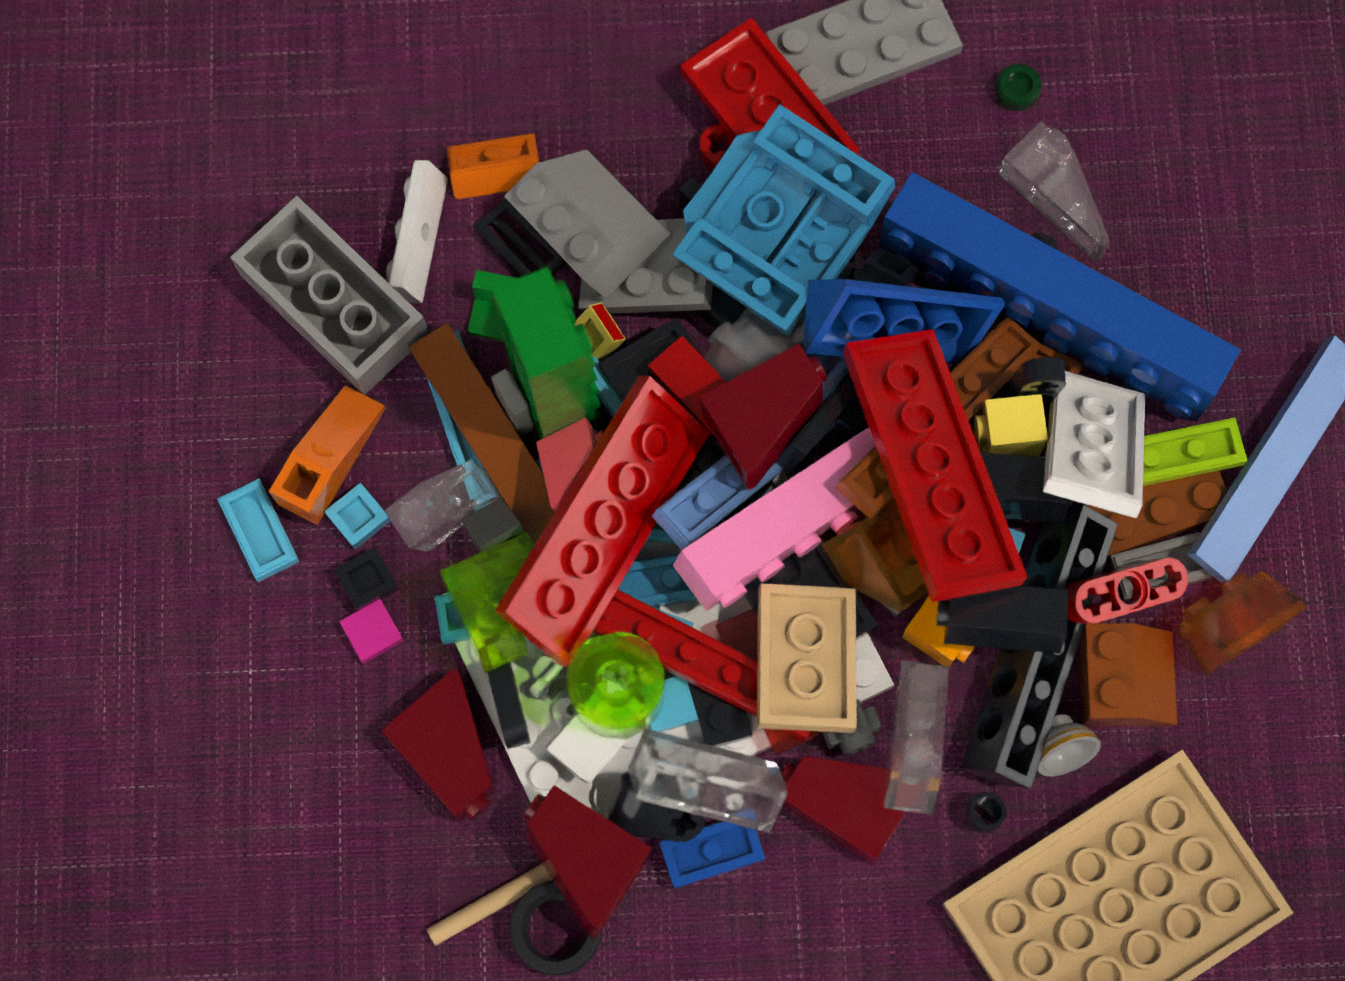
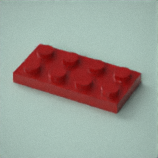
M752 17L680 65V74L733 139L737 135L761 130L780 104L857 155L860 153L859 147Z

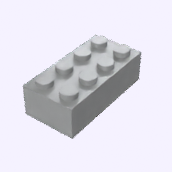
M298 196L292 199L230 257L240 276L363 395H366L410 353L408 347L410 344L429 334L424 317Z

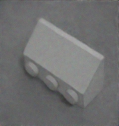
M587 149L535 164L504 196L573 270L605 299L670 235Z

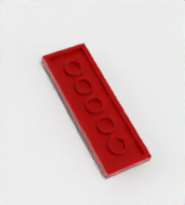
M934 329L847 342L842 353L931 601L937 602L1021 586L1026 580L1027 574Z
M638 376L495 609L498 615L560 666L571 667L655 527L657 522L652 515L659 507L672 498L710 434L701 423L651 376Z

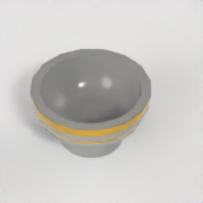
M1057 715L1054 717L1037 770L1041 775L1050 777L1064 775L1077 770L1097 755L1101 748V741L1085 725L1073 723L1069 715Z

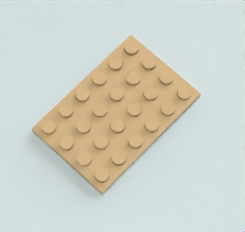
M1183 749L942 904L991 981H1191L1294 913Z

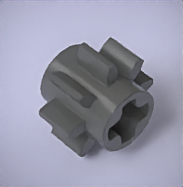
M856 699L855 731L853 733L822 731L829 749L840 746L843 756H849L877 744L873 733L880 731L882 725L875 707L871 706L863 710L860 700Z

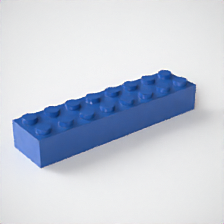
M913 172L909 175L885 215L879 246L883 245L921 265L919 271L923 273V277L929 283L939 288H946L948 286L959 293L1002 298L1005 305L999 315L1003 316V320L1009 316L1025 331L1029 330L1043 338L1042 341L1045 345L1062 354L1069 352L1082 359L1084 366L1090 371L1102 376L1109 374L1124 382L1125 388L1144 393L1145 398L1150 396L1161 402L1168 413L1179 419L1188 420L1190 418L1195 422L1198 421L1216 396L1241 351L1240 348Z

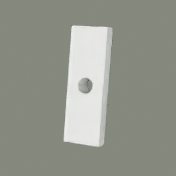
M415 160L411 176L405 181L404 195L406 200L402 218L397 221L395 227L397 243L394 258L389 262L386 270L387 282L409 303H423L448 178L429 160Z

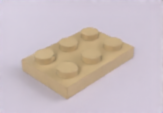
M760 584L758 588L757 728L853 733L855 731L856 589Z

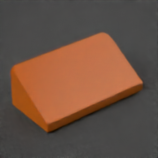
M535 134L447 147L450 176L456 199L508 192L535 164L539 163Z

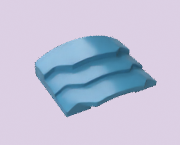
M779 104L761 130L735 137L708 179L683 209L687 234L672 255L709 280L714 286L749 308L750 312L789 337L805 319L808 280L837 279L884 208L895 188V180Z

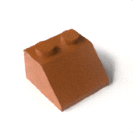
M1086 623L1078 644L1081 724L1086 727L1177 726L1173 632L1135 623Z

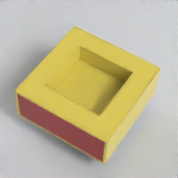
M602 302L590 305L574 323L575 326L582 323L593 347L591 354L593 357L596 356L599 362L608 358L626 340Z

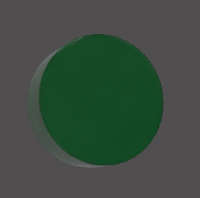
M1014 64L1008 66L998 77L995 89L996 97L1009 110H1027L1038 100L1042 87L1041 79L1038 73L1027 65Z

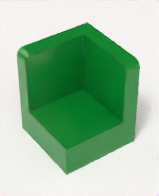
M476 270L472 285L475 301L468 326V332L471 336L504 342L492 289L519 278Z

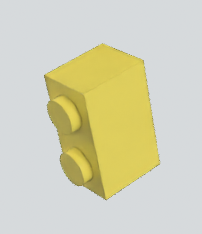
M1042 394L985 400L979 415L974 416V427L971 428L980 452L1039 457L1048 441Z

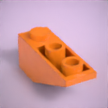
M345 385L293 449L269 490L276 503L318 526L325 514L324 511L328 509L385 411V405Z

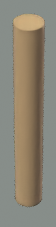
M542 863L427 928V932L436 946L521 898L532 887L547 883L553 879Z

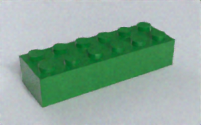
M548 267L492 289L512 375L529 405L532 421L540 440L585 417L598 433L596 422L603 419L599 410L601 407L597 396L599 391L595 383L597 380L593 368L595 362L591 354L593 347L583 324L574 325L576 323L572 311L574 305L563 279L554 282Z

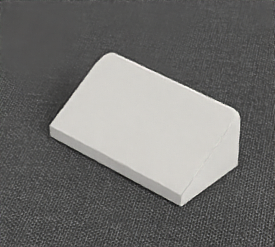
M607 675L544 748L573 775L588 784L646 719L650 711Z

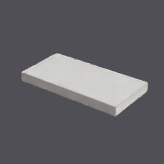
M1065 371L1066 386L1050 404L1043 492L1137 518L1142 507L1145 394Z

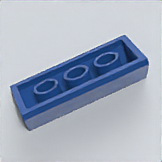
M808 280L803 348L805 353L844 357L842 352L847 342L934 329L948 368H955L979 345L1005 303L1000 297L856 280Z

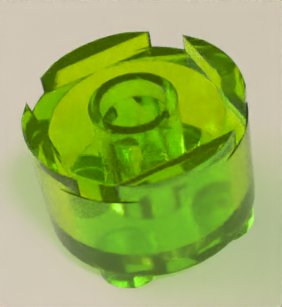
M613 632V634L593 637L577 649L571 658L567 670V690L574 714L588 730L607 738L629 739L649 727L660 713L665 697V677L656 651L646 641L630 633ZM620 677L623 678L625 691L617 690L614 694L609 693L607 681L615 683Z

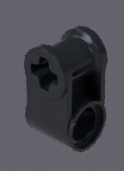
M636 771L624 772L621 775L606 814V819L633 836L643 835L675 842H686L694 839L700 834L705 823L701 809L694 804L695 796L687 782L648 776Z

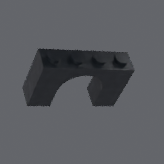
M980 452L1005 519L1064 523L1071 500L1043 492L1046 458ZM1016 586L938 601L936 626H945L944 644L1060 654L1067 636L1068 590Z

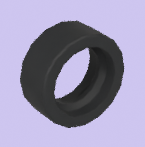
M547 882L532 887L518 900L511 914L509 934L515 952L528 967L544 975L564 976L580 970L593 959L601 943L602 931L597 939H594L584 929V937L579 947L569 955L554 958L539 953L531 944L528 936V921L533 911L541 904L552 900L567 902L555 882Z

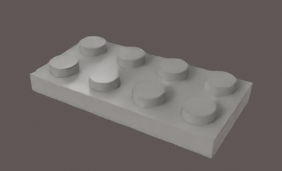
M849 0L766 32L767 37L823 105L960 54L963 48L942 0Z

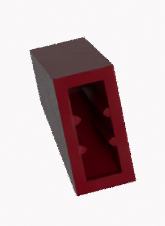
M800 344L699 396L702 417L748 491L759 484L823 401V382L827 379L826 374L818 359L814 355L807 357Z
M453 668L381 731L460 822L466 816L470 820H474L492 804L493 801L489 796L495 792V787L465 683L460 674Z
M803 756L798 766L791 762L787 764L774 786L781 790L776 802L873 864L927 778L919 773Z
M553 785L546 797L540 793L537 794L526 810L523 818L529 822L526 826L525 837L587 934L597 939L649 860L652 848Z

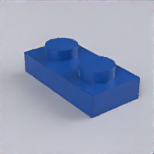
M751 813L704 827L698 836L686 842H675L668 839L659 842L674 890L765 861L766 859Z

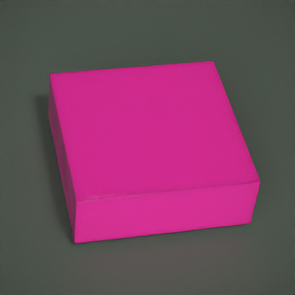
M381 599L339 621L363 664L404 642Z

